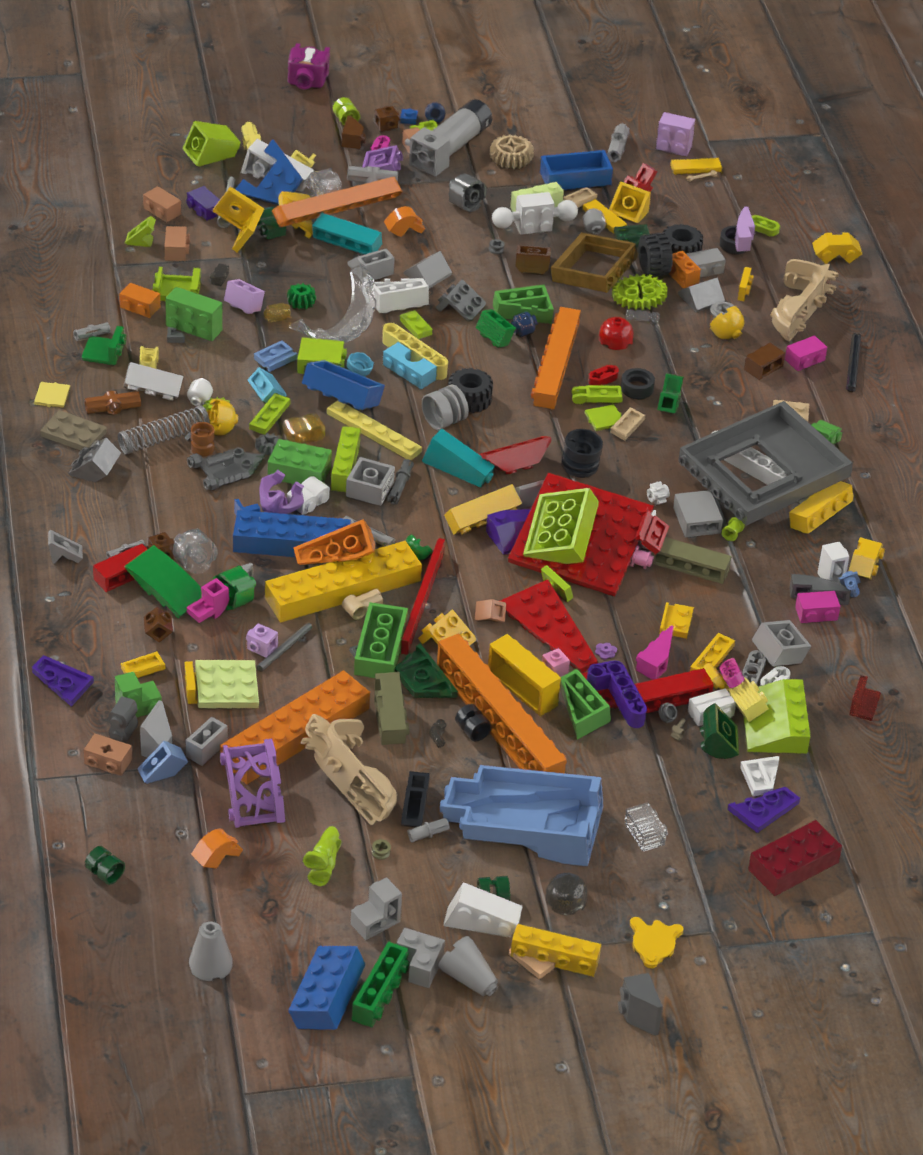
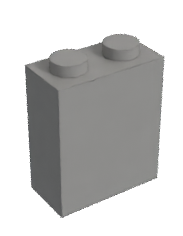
M711 490L675 494L673 509L685 537L721 533L723 518Z

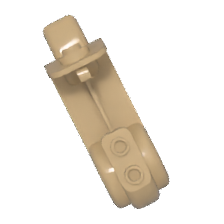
M791 259L787 262L784 284L789 288L803 290V292L793 297L786 295L784 299L780 300L778 306L773 308L771 317L774 327L788 342L792 340L798 331L801 332L806 328L805 322L817 307L821 308L822 304L826 302L827 297L824 296L825 293L833 294L836 291V286L826 284L827 280H836V277H838L837 272L829 270L830 264L820 266L798 259Z
M312 714L305 728L309 738H303L301 744H307L306 749L315 751L314 757L320 768L369 824L373 825L377 821L386 819L393 810L397 800L395 789L383 773L376 768L364 766L350 750L355 744L360 747L363 742L360 737L364 730L362 721L358 719H338L329 723L321 716Z

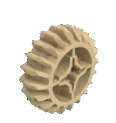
M503 135L502 137H497L491 143L490 158H492V162H496V165H501L502 168L521 169V166L526 167L527 164H530L534 154L533 145H531L527 138L523 139L522 136Z

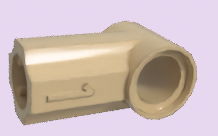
M373 589L358 597L355 595L347 596L342 602V607L353 619L359 620L366 614L369 602L383 604V598L378 589Z

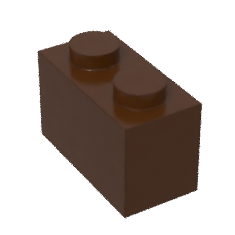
M768 343L746 356L744 370L758 380H761L783 367L785 352L772 343Z

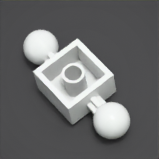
M549 192L517 195L516 212H511L506 207H499L493 212L492 221L496 227L501 229L509 227L515 221L520 234L552 231L553 217H559L563 221H572L578 214V208L571 200H564L557 207H554V201Z

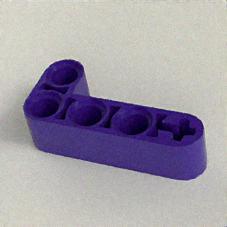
M616 660L591 665L588 668L587 681L596 691L609 689L627 724L632 728H641L645 723L647 707L625 666Z

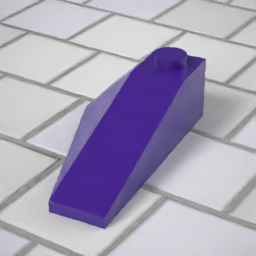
M531 509L502 510L487 515L486 532L503 555L511 553Z

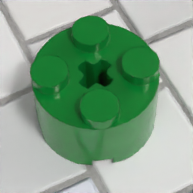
M236 566L213 577L212 580L217 578L229 588V602L225 610H234L253 601L256 581L241 566Z

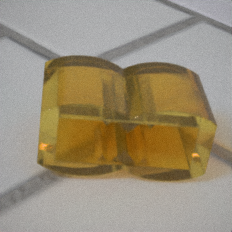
M315 413L304 415L301 418H289L283 422V433L289 441L303 444L307 441H318L325 437L326 427Z

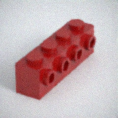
M704 668L634 684L647 707L646 713L658 711L659 707L664 703L673 704L675 707L689 704L690 698L711 693L714 686Z

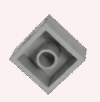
M360 457L347 478L346 496L381 506L394 484L395 466Z

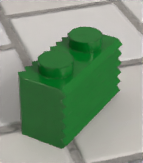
M483 310L475 328L480 331L481 336L490 339L493 346L498 348L508 346L516 327L511 325L509 321H506L495 310Z

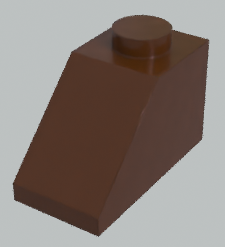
M348 115L342 131L341 147L361 150L362 144L366 142L364 127L352 116Z

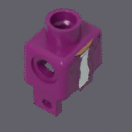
M296 43L295 47L290 50L288 83L296 85L300 89L323 87L329 74L330 47H325L324 51H320L315 47L309 46L301 48V44Z

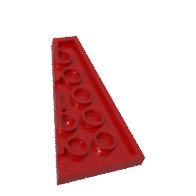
M548 579L500 600L506 603V613H508L511 619L518 621L525 630L542 643H546L552 651L559 648L570 660L569 664L578 669L580 673L587 671L591 665L598 663V660Z

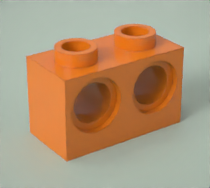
M683 251L673 253V264L669 275L683 289L699 284L701 269Z

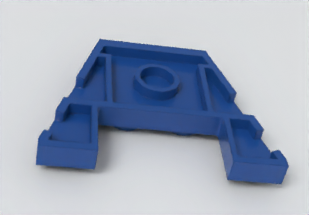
M272 139L264 152L276 160L275 164L257 188L243 179L235 190L250 198H257L279 205L280 193L282 191L294 193L303 181V178Z

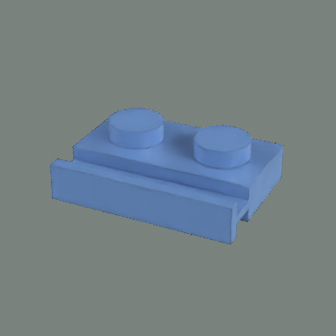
M284 341L277 342L254 353V360L264 368H268L269 372L298 359V353H294L293 349Z

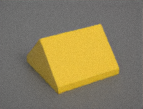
M620 181L609 210L619 217L639 223L649 212L651 193Z

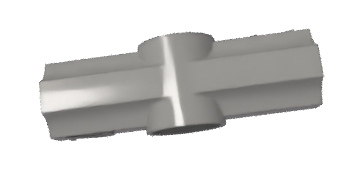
M620 123L612 134L607 153L611 162L621 160L622 153L625 151V144L630 130L626 124Z
M348 166L347 181L364 182L366 184L389 177H395L398 181V171L381 170L378 167L371 166L366 168Z

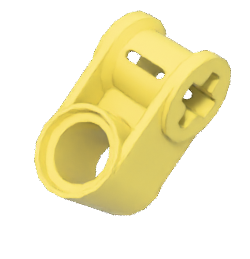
M140 346V365L156 369L159 360V347L154 349Z

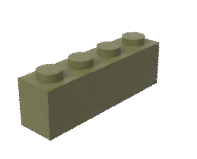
M667 537L664 539L660 552L656 555L652 552V556H654L652 564L721 584L724 583L728 575L732 556Z

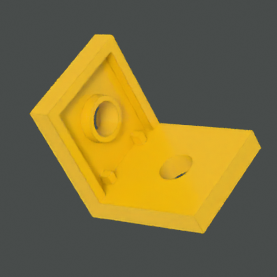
M230 186L212 211L240 229L232 247L233 251L238 253L254 233L264 208ZM232 206H237L239 210H234Z

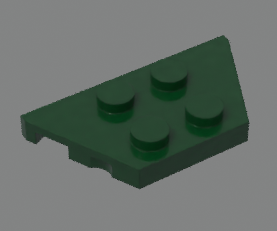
M421 643L416 646V650L412 654L409 653L404 661L395 667V672L400 674L401 682L414 698L458 697V690Z

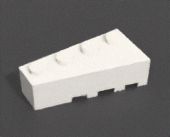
M256 139L247 150L241 173H250L256 178H264L276 162L275 159L264 152L268 144ZM286 155L303 178V181L296 189V191L302 192L310 183L314 170Z

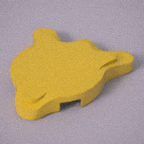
M639 917L630 919V926L635 933L632 944L633 950L640 954V958L647 968H655L659 963L663 962V958L668 956L670 958L673 955L676 944L675 940L683 934L684 929L682 925L674 924L667 926L661 921L655 920L649 926Z

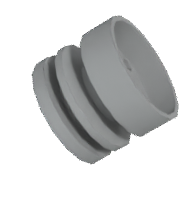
M451 384L422 398V410L425 419L435 430L448 427L451 424L466 419L469 409L466 398L456 385Z

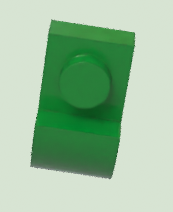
M666 373L657 410L670 413L677 412L681 398L683 376Z

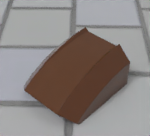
M517 245L515 267L521 273L530 272L543 275L549 270L551 247Z

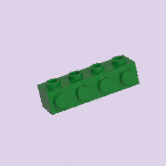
M388 941L353 1002L352 1021L373 1028L376 1020L380 1021L385 1004L389 1005L393 990L398 989L402 974H406L409 969L408 948Z

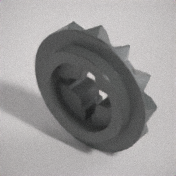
M266 433L265 436L260 435L255 441V448L262 454L271 455L281 436H275V433L272 435Z

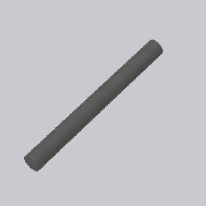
M306 623L258 664L257 669L261 672L264 671L312 629V625Z

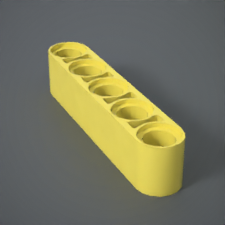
M387 323L383 326L382 341L384 345L391 347L397 342L401 343L411 350V362H418L424 358L437 366L436 380H443L447 377L448 360L397 324Z

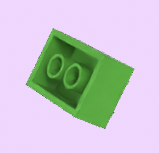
M175 287L166 297V326L213 341L223 330L222 302Z
M278 439L268 460V475L279 470L285 474L282 482L294 484L297 481L302 484L307 478L314 476L324 483L331 468L332 450Z

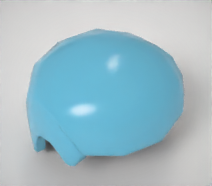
M351 353L347 359L348 370L364 377L369 375L373 369L374 362L365 353Z

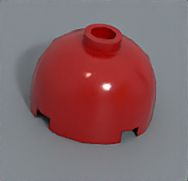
M611 317L601 325L599 341L602 345L603 343L608 345V348L612 350L626 349L629 344L633 343V328L626 319Z

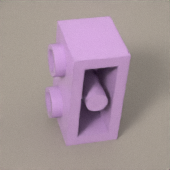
M240 279L227 282L224 301L230 303L232 307L242 309L244 313L253 314V312L261 311L265 291Z

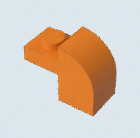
M407 206L395 209L384 220L388 230L399 237H402L409 228L421 234L425 230L422 224L423 220L415 214L411 207Z
M215 829L199 841L191 855L203 867L218 868L225 855L240 856L243 849L237 844L238 841L234 837L227 835L223 829Z

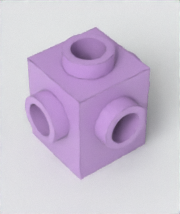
M258 623L246 635L247 649L267 658L278 647V632Z

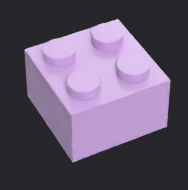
M664 112L659 121L656 149L687 156L692 147L695 119Z

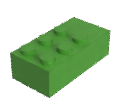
M369 602L354 659V675L375 678L376 673L395 672L401 651V639L407 625L408 608Z

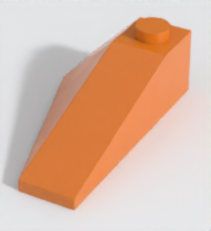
M362 519L293 547L297 563L305 565L357 560L374 553L376 544L370 527Z

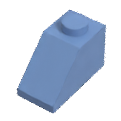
M163 741L137 769L143 781L148 784L175 776L187 764L188 760L180 747Z

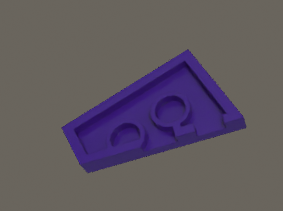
M44 655L32 666V673L71 707L94 683L93 676Z
M782 787L763 793L762 797L755 799L750 797L739 804L735 802L728 804L727 810L758 833L797 806L800 802V797L787 787Z

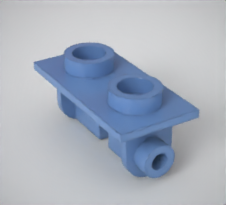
M848 571L842 574V577H839L840 583L846 586L848 590H851V597H857L860 593L857 584L861 583L857 571Z

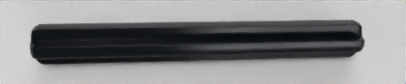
M853 333L851 338L846 390L852 392L855 391L861 344L860 333Z

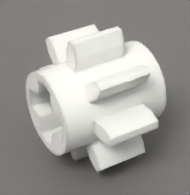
M661 481L650 484V488L647 489V497L650 502H655V505L667 502L666 498L670 496L668 486L666 484L662 485Z

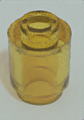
M288 304L267 305L266 309H264V317L269 322L286 320L291 316Z

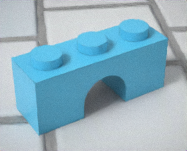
M397 342L383 351V365L418 388L423 389L436 380L437 366L424 358L418 362H411V350L401 343Z

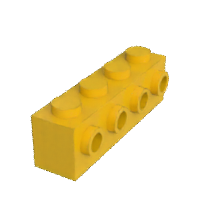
M840 481L810 496L789 512L790 528L807 534L812 532L853 501L852 485Z
M513 484L451 508L444 516L453 535L457 533L463 535L471 531V528L474 526L480 528L486 525L487 515L502 510H517L522 505V502Z
M517 924L512 938L510 957H513L515 953L520 957L527 956L536 958L540 962L548 961L555 963V968L594 977L599 962L601 944Z

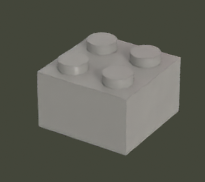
M790 620L763 622L752 638L758 650L763 653L772 666L801 664L811 648V645Z

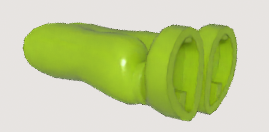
M333 826L328 827L324 831L320 840L315 845L314 851L307 852L303 857L304 865L312 869L308 874V880L313 885H326L335 867L336 855L342 841L339 839L340 834L338 830Z

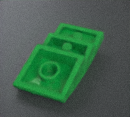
M154 545L125 565L126 570L149 596L153 595L163 607L167 606L178 619L187 613L189 605L202 598L201 586L181 566Z

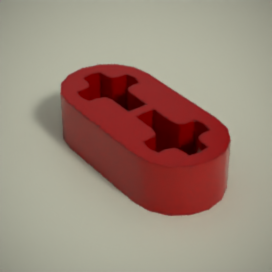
M606 365L591 371L588 378L589 385L603 386L616 381L619 375V368L615 365Z

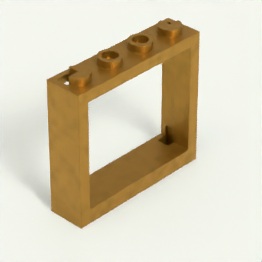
M581 232L552 265V282L608 293L637 259L636 243ZM586 251L620 257L605 276L571 269Z

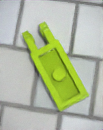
M586 385L573 387L571 390L573 395L572 401L575 404H584L585 402L622 403L623 399L621 386Z

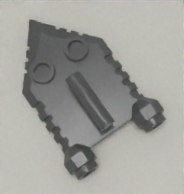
M235 448L234 450L218 453L205 459L197 453L192 454L187 458V463L190 468H202L208 476L203 480L204 488L211 491L222 485L251 477L265 457V454L244 452L242 448Z

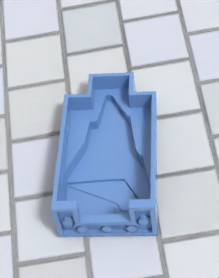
M480 765L478 773L474 774L473 779L451 777L449 785L445 787V799L440 802V812H443V818H446L448 822L459 823L460 830H463V839L524 845L538 853L540 858L581 866H588L604 807L601 777Z

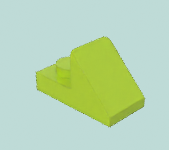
M152 216L148 217L128 232L125 243L132 246L151 247L154 239L151 233L155 229L154 224L156 220Z

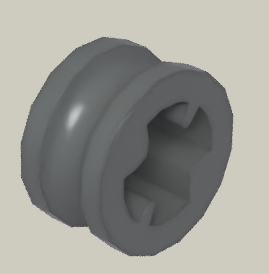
M493 239L490 241L489 251L491 253L501 254L504 251L505 244L502 240Z

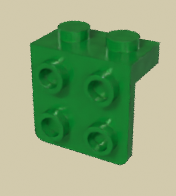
M117 326L112 339L95 336L89 337L82 354V360L116 365L127 340V335L124 334V327Z

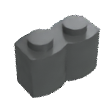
M121 696L109 713L108 720L111 725L109 736L111 739L126 743L137 728L138 720L135 714L138 708L135 700Z

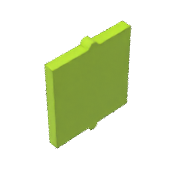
M614 404L585 410V414L589 419L588 422L592 424L595 431L609 429L621 418V412H618Z

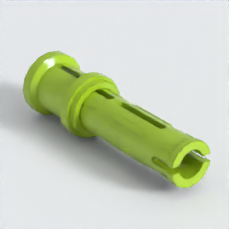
M736 517L731 518L728 526L722 529V536L728 541L736 540L738 533L744 530V523Z

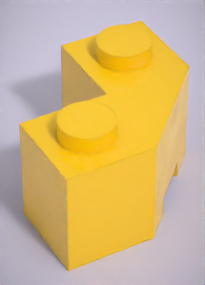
M825 233L812 243L815 254L825 264L838 255L850 264L862 255L859 242L850 233H842V235Z
M860 537L848 571H857L858 576L872 579V576H876L879 567L876 563H878L879 559H883L885 553L883 544Z

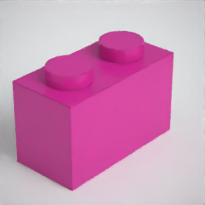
M812 336L788 345L785 360L796 371H800L825 361L827 346L816 336Z
M835 591L797 594L795 608L800 623L838 620L840 604Z

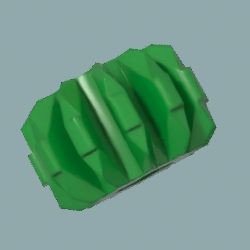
M296 283V286L291 285L287 292L288 305L292 306L293 309L298 308L299 310H307V307L312 308L316 301L315 288L311 287L310 284L305 285L304 283Z

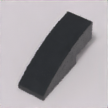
M409 771L401 826H422L429 790L430 773Z

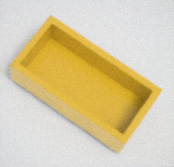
M508 634L490 644L488 666L490 671L500 679L504 687L540 717L558 706L561 677L556 672H553L544 662L537 659L529 650L525 649Z

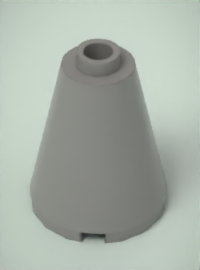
M206 922L199 929L189 958V966L192 974L201 980L213 981V978L217 977L222 979L230 973L233 959L221 926L215 922Z
M469 936L463 937L453 945L455 948L451 953L447 951L444 954L438 967L441 971L478 994L490 996L498 988V979L474 941Z

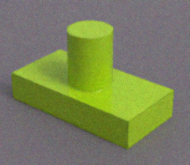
M547 565L541 569L543 581L548 579L555 592L566 602L573 599L571 586Z

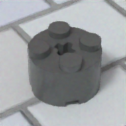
M461 174L449 183L450 203L468 212L476 211L481 206L480 202L482 199L485 200L486 185L469 174Z

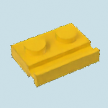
M666 602L659 634L672 625V636L687 639L694 607L679 604L673 606Z

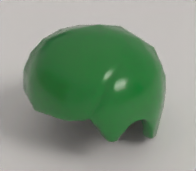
M410 534L406 538V542L418 560L423 561L429 558L433 553L431 547L428 545L420 546L421 539H416L414 535Z

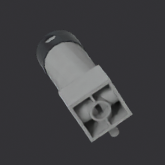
M470 100L434 130L422 128L410 139L407 138L405 145L410 146L409 165L436 177L449 167V156L491 125L493 119L489 107L481 100Z

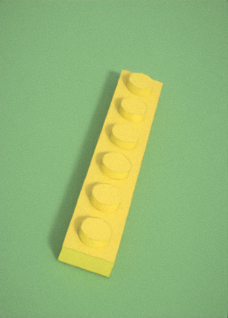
M337 400L327 408V414L349 427L361 428V434L405 459L413 460L422 453V446L347 404Z

